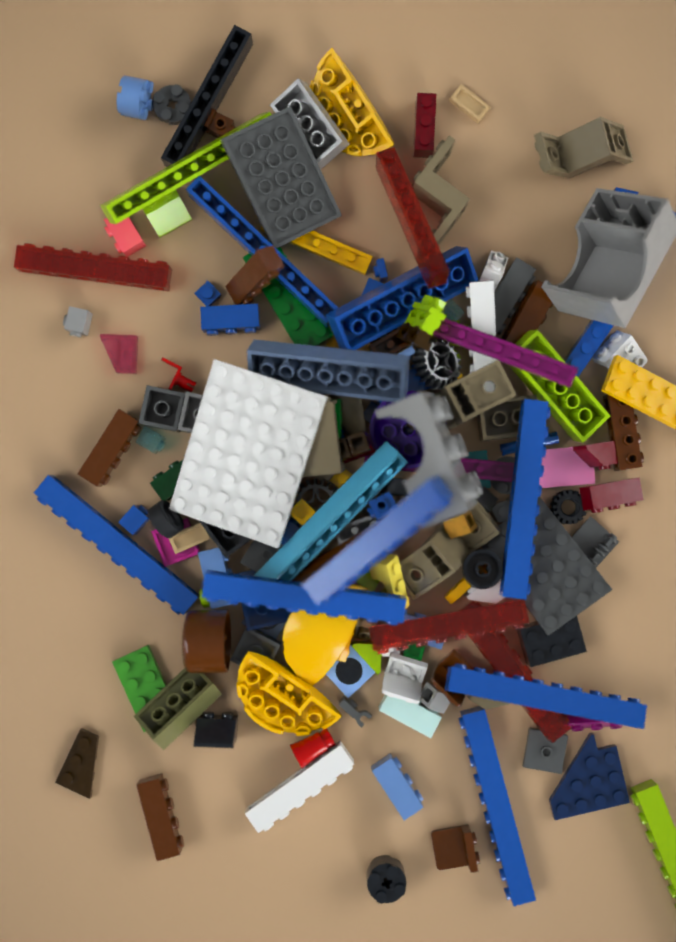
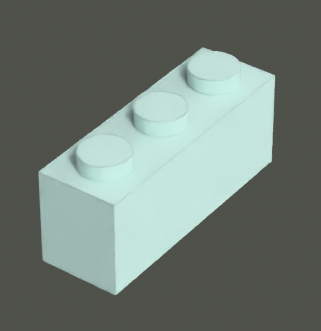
M384 695L378 706L379 711L429 738L433 736L442 718L440 713L428 709L425 705L421 704V701L419 704L408 703L405 700Z

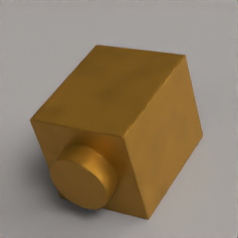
M471 511L443 521L444 530L450 539L472 533L477 527Z

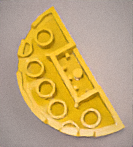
M331 48L317 65V72L314 80L310 83V88L350 143L342 152L361 157L376 155L391 148L395 144L383 121L336 51Z
M356 584L347 587L368 591V588ZM304 610L291 612L286 621L282 639L284 642V657L294 674L312 686L316 684L340 656L358 620H350L343 615H338L336 618L328 617L326 613L319 612L318 615L307 614Z
M248 651L241 661L236 684L238 697L241 698L244 710L249 717L263 728L281 735L284 732L295 733L296 736L310 735L313 730L319 728L324 730L342 717L339 710L320 691L298 678L291 669L277 661Z

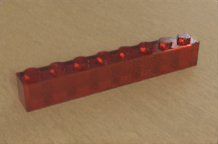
M395 147L376 152V170L428 289L447 284L449 268Z
M24 243V246L17 245L14 268L23 273L167 292L170 290L172 268L164 261L151 263L143 258H137L136 261L130 260L126 256L113 258L105 253H100L99 256L92 255L88 251L75 253L71 249L62 248V251L55 250L51 246L37 248L36 245Z
M525 599L407 620L403 621V623H398V625L385 624L369 627L368 630L372 651H377V654L389 653V648L396 647L397 651L409 649L408 645L416 644V647L427 646L428 641L435 640L436 644L448 642L447 638L455 637V640L467 638L466 634L474 633V637L486 635L487 630L493 629L494 633L505 631V627L512 626L513 629L524 628V624L530 622Z
M470 601L453 614L454 618L495 671L505 673V677L512 678L513 675L525 677L524 681H532L533 677L531 675L533 673L526 664L523 665L520 662V655L515 649H510L507 645V638L502 633L499 634L495 629L496 624L490 617L487 618L483 612L485 610L479 602ZM522 706L546 739L552 743L571 729L568 724L570 721L565 714Z

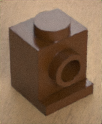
M212 109L204 125L206 132L216 138L236 128L234 120L218 113L215 109Z

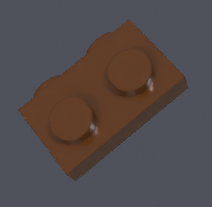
M453 649L438 662L431 677V682L436 689L440 690L447 697L450 703L459 707L463 703L465 694L445 691L448 667H454V664L457 663L466 665L468 670H474V668Z
M468 824L433 830L431 832L438 870L468 866L470 873L478 872L477 864H480V857L478 851L475 852L474 844H477L475 832H471Z

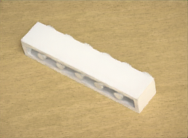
M494 280L470 282V286H466V298H470L471 306H467V318H471L472 326L468 327L496 337ZM469 350V357H473V364H470V374L497 361ZM490 381L485 382L484 389L487 392H493L494 384Z
M339 741L334 747L328 749L327 752L317 757L306 767L298 770L248 806L245 815L258 833L262 830H269L277 819H284L289 815L291 809L301 807L309 796L314 797L321 792L323 786L333 784L337 780L336 777L341 773L346 774L351 771L354 759L343 743Z

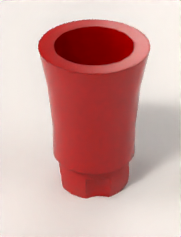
M326 728L320 733L316 732L301 741L290 744V747L303 769L336 744Z

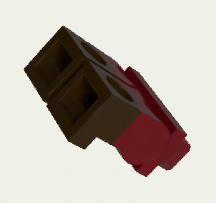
M365 431L339 439L341 460L345 464L376 452L371 434Z

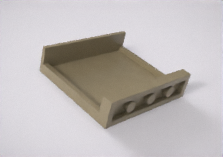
M330 397L327 398L302 477L338 474L345 471V462L342 463L335 412L337 400H331Z

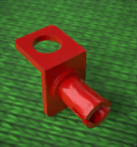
M162 357L161 361L178 369L168 390H172L173 386L177 385L192 393L194 388L187 384L195 387L197 382L181 375V366Z

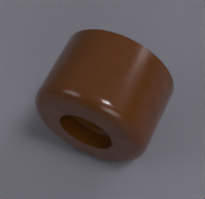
M191 610L186 614L183 625L182 654L184 667L189 673H228L231 659V619L229 610Z

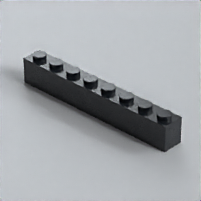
M236 25L233 26L161 156L164 166L168 167L195 151L206 131L204 125L212 109L217 111L253 46L252 34Z

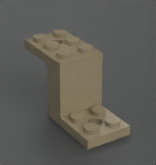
M602 117L559 137L544 132L534 135L536 141L535 148L539 153L541 159L539 163L544 173L570 179L610 160L623 164L633 162L624 125Z
M448 136L445 141L441 140L436 148L435 155L428 157L423 171L419 170L413 178L412 195L442 216L437 230L433 229L427 237V248L425 251L430 255L433 254L463 214L470 200L469 197L436 174L451 155L455 139L451 136Z
M497 360L445 386L439 393L435 394V397L438 395L440 397L445 396L450 405L453 419L447 421V427L451 430L515 397L517 394L500 361ZM490 381L494 384L493 392H487L484 389L485 382Z
M478 500V503L470 510L479 527L478 531L473 530L472 533L450 539L442 525L417 550L399 562L406 591L413 600H416L455 573L470 553L501 533V528ZM413 570H417L421 574V578L415 577Z

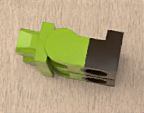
M425 294L421 303L414 302L412 306L414 309L409 313L396 337L413 347L429 352L432 346L429 340L434 330L439 328L441 320L444 321L446 318L442 311L447 303L438 297L433 298Z

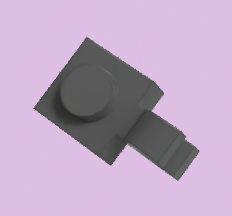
M343 696L339 700V706L354 718L362 728L364 723L360 718L366 716L370 719L372 714L366 710L359 711L357 708L358 704L349 697L347 699Z

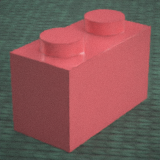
M130 217L117 224H111L107 218L104 219L107 225L104 228L109 237L113 236L116 243H114V246L119 254L123 252L128 257L146 247Z

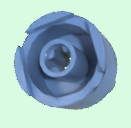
M124 75L119 83V86H122L121 93L117 92V111L122 116L146 120L148 112L154 108V100L151 99L154 84L149 80Z

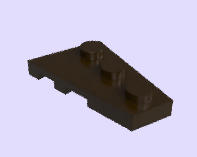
M83 728L79 730L55 783L88 799L92 797L93 791L92 784L98 750V735Z

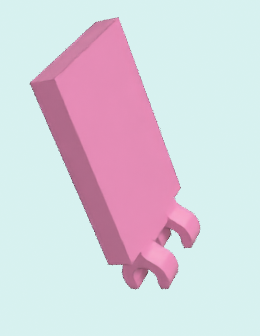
M573 447L546 449V455L542 458L541 464L544 466L543 477H540L539 482L542 488L595 484L594 467H589L573 451Z

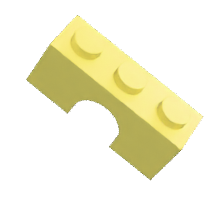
M388 554L369 570L371 578L379 580L385 585L380 592L405 595L407 599L406 609L410 603L398 555Z

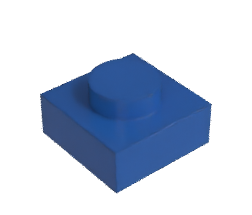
M384 258L377 259L376 266H373L375 278L379 277V282L387 281L388 274Z
M209 281L194 293L205 306H211L222 296Z

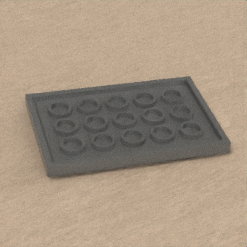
M291 106L220 140L270 243L276 249L342 216Z
M538 497L537 505L540 506L539 515L535 518L537 534L533 536L535 553L534 556H531L530 562L533 564L532 575H529L528 583L531 584V590L526 599L520 600L547 636H549L611 592L612 588L541 497ZM507 521L498 525L502 530L500 534L481 546L482 549L491 550L496 553L501 559L502 565Z

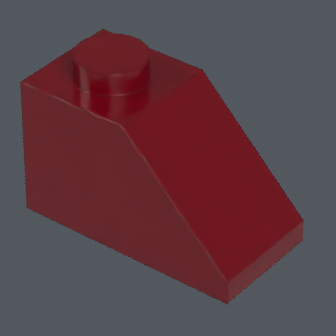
M615 441L573 447V451L589 467H598L599 470L611 469L610 465L618 464Z

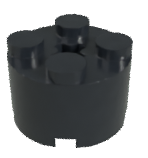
M479 549L466 557L462 565V574L465 581L473 588L488 589L495 586L501 580L503 565L496 553L491 550ZM478 565H485V570L487 571V573L479 574Z
M388 855L374 858L366 873L367 888L370 895L380 904L397 901L406 891V877L403 865L399 860Z

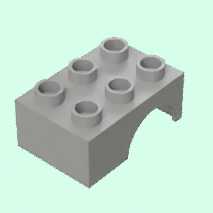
M596 188L575 226L578 235V251L570 273L557 285H552L549 281L545 280L542 288L559 312L626 328L676 237V216L668 199Z
M419 392L375 411L378 419L392 416L393 418L399 417L410 422L422 437L424 445L422 463L412 477L403 481L408 495H411L427 480L436 476L440 477L454 495L449 499L452 503L439 513L434 512L435 517L421 526L422 529L470 511L478 503L476 498L483 493V488L475 471L467 474L465 472L461 458L468 456V451L460 433L451 435L445 421L453 419V413L445 396L440 397L438 395L435 397L434 393Z

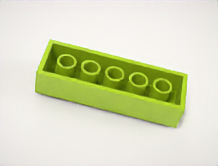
M538 330L527 331L515 343L518 346L565 363ZM509 365L528 389L537 396L539 401H548V407L551 408L550 414L573 441L584 443L610 417L609 413L577 376H575L569 388Z

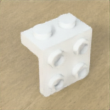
M618 330L597 349L592 357L595 363L607 367L608 370L613 357L616 355L640 367H643L648 361L632 335Z
M391 652L384 671L382 693L389 697L405 700L408 703L419 704L422 681L427 671L428 663Z

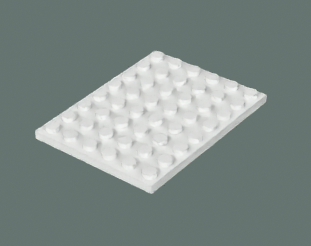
M214 359L169 510L279 548L328 397Z

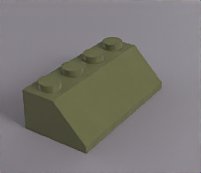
M184 668L133 717L152 740L165 750L222 693L204 673H189Z

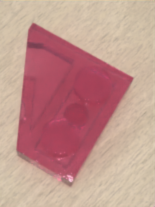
M100 334V338L116 373L137 374L138 336Z

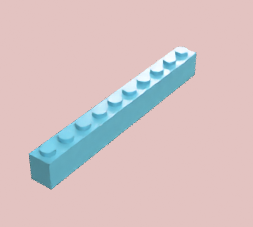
M386 441L254 576L292 581L408 463L406 459Z

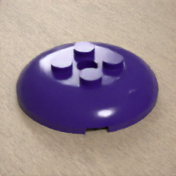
M409 390L405 398L415 395L419 392ZM382 401L375 411L395 402ZM374 411L370 422V434L376 451L387 441L408 462L403 468L420 467L424 456V445L418 430L413 426L414 431L409 435L405 432V427L407 424H411L410 422L399 417L393 418L392 416L378 419Z

